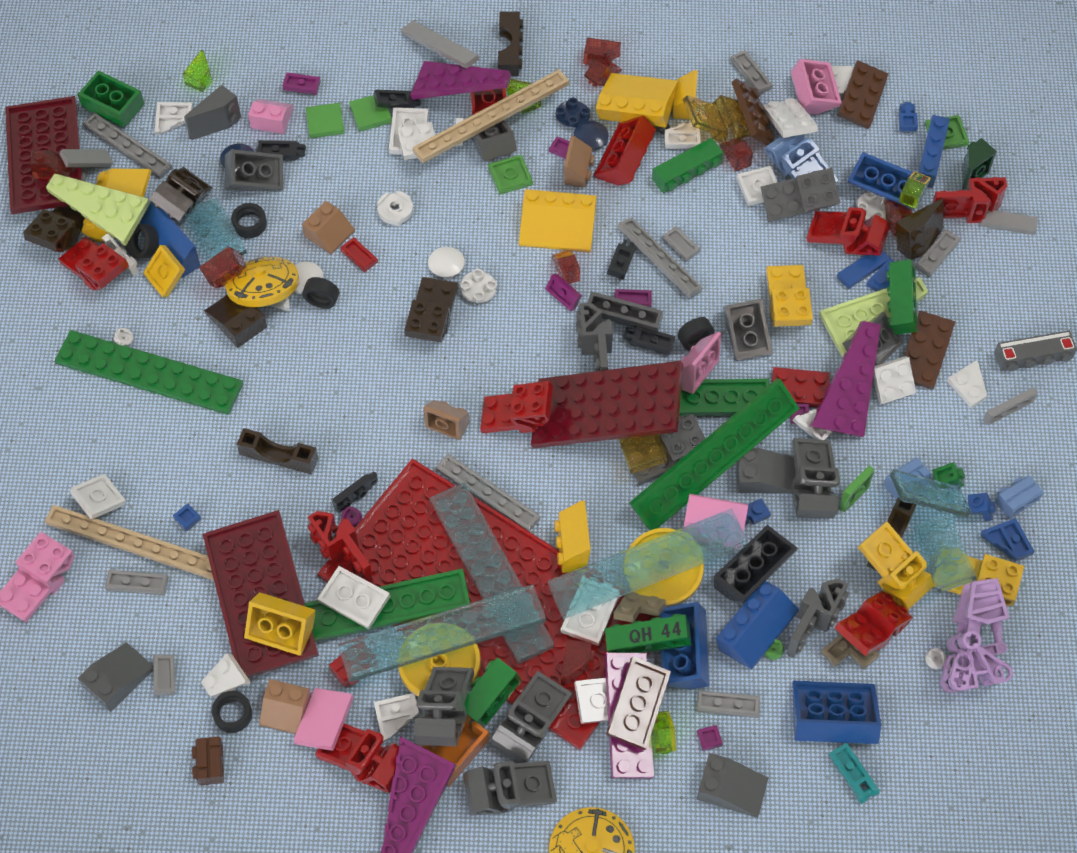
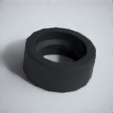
M244 203L239 205L231 215L233 229L240 237H257L267 227L265 212L257 204ZM253 214L260 218L258 223L250 227L239 224V220L246 215Z
M138 224L125 246L126 251L134 258L152 257L159 245L157 231L149 224ZM141 231L145 237V246L142 251L138 245V237Z
M320 277L309 278L302 291L303 298L309 304L322 309L334 307L340 294L339 288L334 283Z
M698 317L685 323L679 329L677 336L684 349L691 350L692 346H695L701 339L714 334L715 330L708 318Z
M227 691L219 695L215 699L211 711L215 724L220 730L227 733H236L246 728L252 719L253 712L248 698L238 691ZM231 701L240 702L244 707L243 716L235 722L223 721L220 716L221 708Z

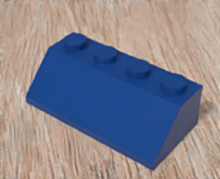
M862 152L847 183L914 210L921 202L927 189L928 182L926 184L923 183L928 178H924L916 173L909 178L913 172Z
M151 201L140 220V224H149L154 227L159 238L158 248L160 245H166L185 268L181 276L184 278L201 267L196 247L163 209L155 207Z
M765 581L747 599L716 637L719 651L752 670L799 612L798 607L780 588Z
M698 602L665 607L660 614V618L671 617L674 614L686 615L691 636V645L661 650V668L671 671L667 686L683 689L709 687L706 610Z

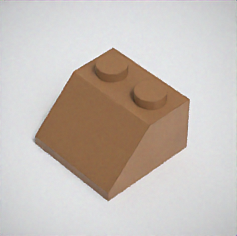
M575 136L570 138L565 159L564 184L586 187V182L591 179L592 171H589L590 166L594 165L595 155H592V148Z
M327 201L302 223L304 237L331 255L355 232L354 227L343 213Z
M436 400L425 405L423 409L426 428L461 440L470 422L469 413L466 410L455 408L444 401L439 402Z
M269 679L263 697L259 725L296 734L311 698L309 688Z

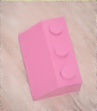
M799 59L792 69L791 75L798 101L806 112L818 115L840 106L842 102L830 62Z
M720 332L701 339L695 346H692L690 353L683 357L681 390L693 394L718 364L721 345Z
M689 494L683 533L696 542L740 550L748 504Z

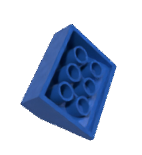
M792 681L795 741L879 744L882 725L875 684Z

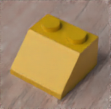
M693 70L676 79L679 83L671 109L673 111V118L693 120L698 70Z

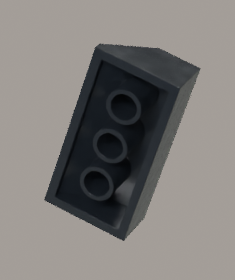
M766 525L714 576V588L729 600L745 602L798 548L769 525Z

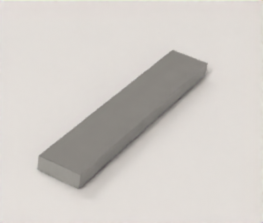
M414 20L400 29L401 33L406 37L466 69L479 60L478 54Z
M94 113L83 123L84 128L144 169H150L151 173L157 178L161 179L172 169V165L97 113Z
M633 218L619 222L617 227L688 298L702 292L703 287Z
M447 454L436 466L438 472L530 532L540 520V515L450 454Z

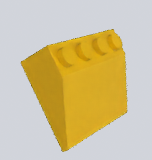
M611 73L599 94L595 108L600 120L624 122L643 115L653 126L666 128L679 82L677 80Z
M111 168L99 173L96 185L144 197L152 171L150 169ZM85 218L81 232L97 243L104 241L102 237L108 232L100 229Z
M525 189L519 246L591 253L597 196Z

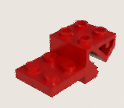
M1006 177L969 179L966 191L935 192L933 202L939 199L943 200V218H966L967 223H981L986 218L988 210L993 212L1000 208L1007 189Z
M849 207L848 212L815 211L806 238L809 243L843 244L845 254L881 256L889 231L888 221L874 214L864 222L866 210L863 208Z
M86 236L58 258L60 264L81 278L84 284L93 291H100L129 267L127 260L104 243L98 246Z
M549 381L513 385V392L511 394L485 396L480 426L481 432L491 433L519 430L520 433L535 432L538 429V425L544 426L550 419L553 393L552 384Z
M316 511L307 517L309 522L307 528L310 531L309 536L314 544H319L321 547L319 550L325 559L328 558L333 564L344 557L349 566L353 565L355 568V575L370 583L374 582L371 565L360 551L356 530L347 518H343L339 526H337L334 514Z
M881 591L865 600L856 613L838 622L835 629L866 656L876 649L879 651L884 648L891 640L892 634L896 637L913 617L906 608L897 604L890 594Z
M344 723L334 750L318 749L315 755L318 759L350 771L356 781L386 793L391 792L399 746L392 743L382 747L381 744L384 739L382 734L368 728L366 731Z

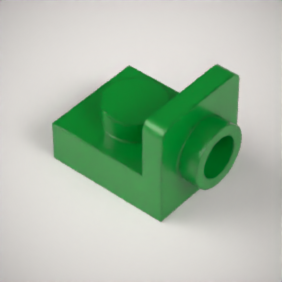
M955 462L932 470L938 489L958 483L960 487L964 486V471L962 468H958Z

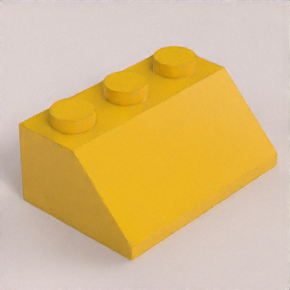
M579 501L560 511L558 520L554 521V531L558 532L556 548L560 550V553L557 555V563L561 565L562 573H586L591 548L585 501Z
M259 592L249 602L244 638L301 656L313 629L316 610Z

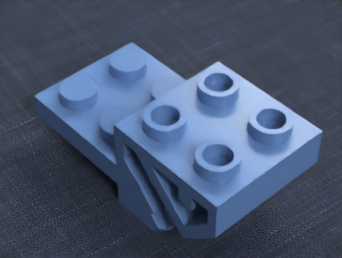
M803 134L786 138L780 136L764 148L766 154L784 177L790 175L793 179L798 175L830 168L818 153L820 149L810 138L804 139ZM834 174L835 181H836V183H837V182L839 181V179H838V178L836 177V175Z

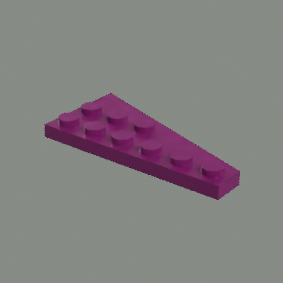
M424 61L410 95L415 100L507 88L511 74L508 70L474 66L466 69L456 64Z
M860 321L851 339L850 347L845 352L842 358L843 361L840 367L837 368L825 392V397L817 408L816 416L811 421L809 427L864 437L881 324Z
M401 736L381 853L414 852L457 766Z

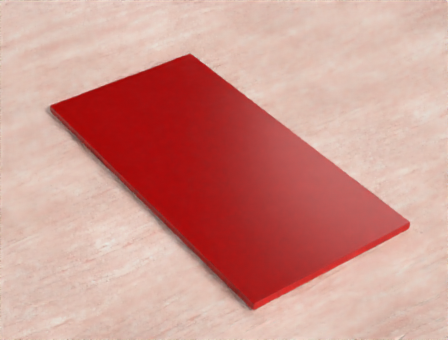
M412 458L355 527L359 549L371 565L374 581L372 584L380 587L463 568L471 608L392 626L408 637L420 628L432 624H450L463 629L475 640L479 649L481 665L477 678L479 676L482 677L486 672L485 668L491 660L495 661L498 657L516 671L522 679V682L506 700L511 705L519 698L537 671L570 691L572 695L549 730L581 750L601 722L581 724L574 683L582 680L606 678L605 654L608 653L606 635L604 632L599 646L561 633V627L582 578L620 590V596L614 611L626 595V592L586 568V573H562L561 565L557 563V555L560 553L558 549ZM344 557L333 564L328 560L317 573V576L328 583L338 566L355 574V568L353 565L349 566ZM613 611L607 628L615 624L627 625L631 624V622L614 619ZM639 613L635 621H650L652 618H660V616Z

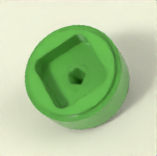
M776 639L766 651L765 656L770 660L781 658L784 654L783 643Z

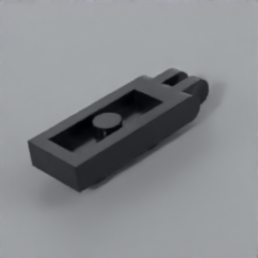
M375 89L373 93L376 107L415 108V106L421 105L420 99H412L411 91Z
M259 140L257 152L283 155V159L296 160L298 157L305 156L306 145L299 144L297 141Z
M623 240L622 244L618 243L607 271L608 275L622 280L626 276L636 250L633 248L634 243L630 242L629 246H626L627 240Z
M634 326V328L626 327L623 339L628 340L631 345L667 355L671 354L675 342V336L640 326Z
M371 472L362 476L332 498L334 509L339 513L345 508L350 507L358 498H363L372 486L378 482L377 473Z

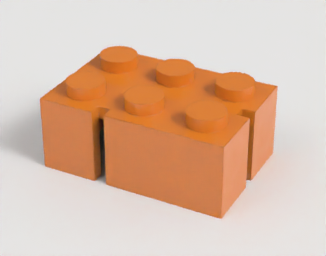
M467 715L457 746L433 745V749L432 745H423L422 747L457 765L447 784L450 787L489 742V732L477 722L473 721L471 723V718Z

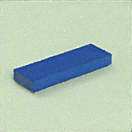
M883 250L881 256L864 255L839 272L837 278L850 289L880 269L891 258Z

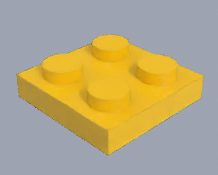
M160 245L143 274L162 297H168L184 273L185 268L166 245Z

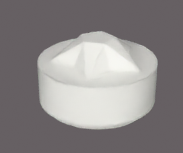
M120 328L115 332L113 340L118 345L130 346L133 341V334L126 328Z
M933 648L926 653L925 660L930 668L937 670L944 666L946 655L941 649Z

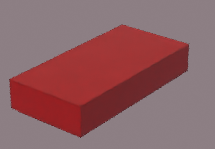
M355 237L340 247L341 251L364 273L378 263V259Z

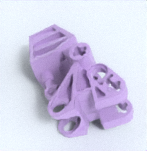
M998 578L974 581L971 584L963 585L952 623L958 624L957 635L951 636L946 644L947 649L953 654L945 659L940 679V686L947 693L978 688L977 678L983 686L1007 682L1013 676L1010 665L994 656L1005 653L1007 650V645L1002 640V620L1010 618ZM990 624L991 632H993L994 644L980 646V627ZM952 658H954V659H953V663H952V667H951V666H950V660H951ZM1001 667H1005L1008 670V676L1003 679L1004 671Z

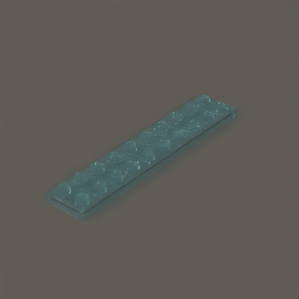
M463 482L430 497L431 505L517 664L554 648L553 640L466 483Z
M731 508L549 580L547 584L562 619H565L748 546L749 542Z
M532 584L338 644V648L350 683L546 622V617Z

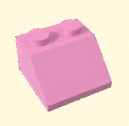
M263 99L253 101L248 114L250 127L285 134L294 105Z

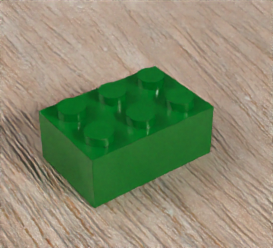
M99 70L78 93L82 108L92 113H97L123 128L126 127L144 105L140 90Z
M498 657L495 661L491 660L485 668L486 672L482 677L479 676L473 682V688L467 694L464 703L467 715L483 728L486 727L522 682L518 673Z

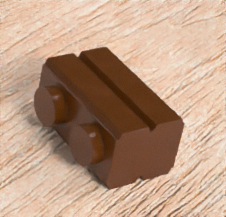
M221 737L195 739V746H192V758L196 759V766L192 767L193 779H196L201 786L224 783L223 742Z

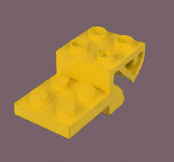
M767 266L769 311L774 327L812 325L811 299L809 288H806L804 266Z
M887 521L857 546L882 576L877 581L885 593L890 594L897 604L907 610L934 587L931 574L924 571L927 568V562L917 550L912 552Z
M942 549L933 584L934 587L961 595L963 585L998 578L1006 606H1013L1016 601L1024 566L985 554L983 559L979 560Z

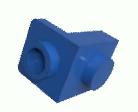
M988 493L968 495V512L970 514L981 513L985 521L993 520V513L996 512L995 502L991 501Z

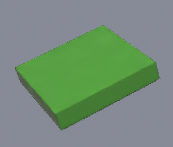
M374 95L349 101L359 132L392 123L389 109L376 107Z
M340 103L305 107L310 138L345 134Z
M960 116L946 117L950 118L943 150L968 146L970 142ZM925 120L927 132L931 120Z
M522 154L488 164L499 195L533 185V180Z
M868 466L844 490L839 505L841 511L846 512L869 489L874 474V469L871 466Z

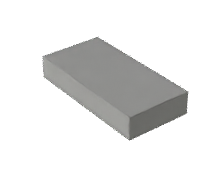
M677 226L662 236V239L686 262L700 253V248Z
M153 655L154 696L175 695L174 655Z

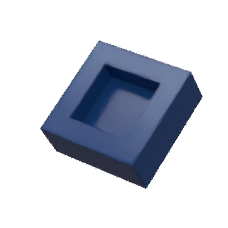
M188 503L173 515L174 520L185 531L201 520L200 515Z

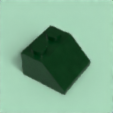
M982 138L976 142H971L967 147V154L963 159L964 163L962 166L963 190H966L969 179L983 178L990 173L997 151Z

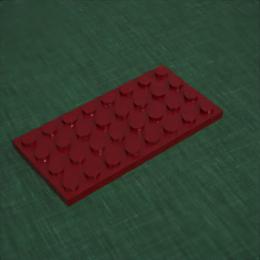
M70 96L6 106L11 214L69 206L49 193L46 186L54 173L83 181L82 167H66L59 154L62 149H80L76 97Z
M682 361L538 379V382L549 381L553 386L550 419L544 426L538 425V429L532 432L530 445L533 448L678 432L683 376Z
M273 511L203 533L232 654L246 676L251 678L319 656L313 631H311L301 656L244 638L249 602L259 592L306 607L280 511Z

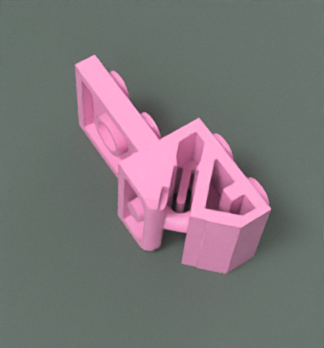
M40 532L16 560L15 563L19 569L0 591V607L27 623L50 593L54 595L63 584L64 578L60 573L70 570L75 556L73 551Z

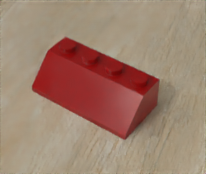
M643 115L619 123L593 176L618 186L632 182L634 174L647 152V147L653 139L656 128Z

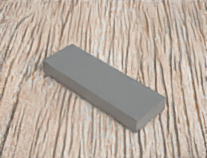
M746 50L731 56L730 61L751 88L757 89L759 94L772 89L773 85Z
M62 149L59 153L66 167H111L113 164L106 149Z
M988 210L986 218L981 221V227L1035 235L1037 217L997 210L990 212Z
M945 229L915 264V269L931 277L959 244L961 238Z
M1033 387L988 410L983 421L986 425H990L1033 403L1038 391Z
M109 569L105 589L107 591L165 596L169 577L165 574Z
M698 690L696 712L758 718L760 696Z

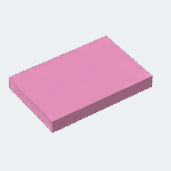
M314 688L294 737V743L296 745L333 751L353 702V694Z

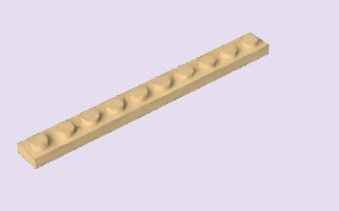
M558 69L412 147L413 153L423 164L568 86L569 80Z
M56 505L52 506L45 519L46 525L214 580L207 555L96 518L91 520L87 515Z

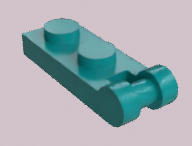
M847 743L829 753L828 756L848 783L860 804L868 801L867 798L880 794L878 787ZM865 783L867 789L863 791L860 786Z

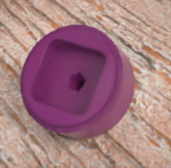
M347 507L343 510L341 519L347 518L352 526L355 527L362 520V513L358 508Z

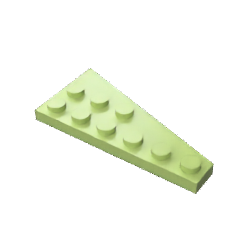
M55 173L46 186L49 193L70 205L73 210L80 212L83 217L100 229L107 231L110 236L117 238L125 246L150 205L148 198Z
M920 277L916 278V300L919 302L928 294V290ZM887 288L819 312V316L842 358L845 352H847L842 343L856 331L860 321L869 322L883 311L887 317H891V312L889 313L887 305L888 301H890Z

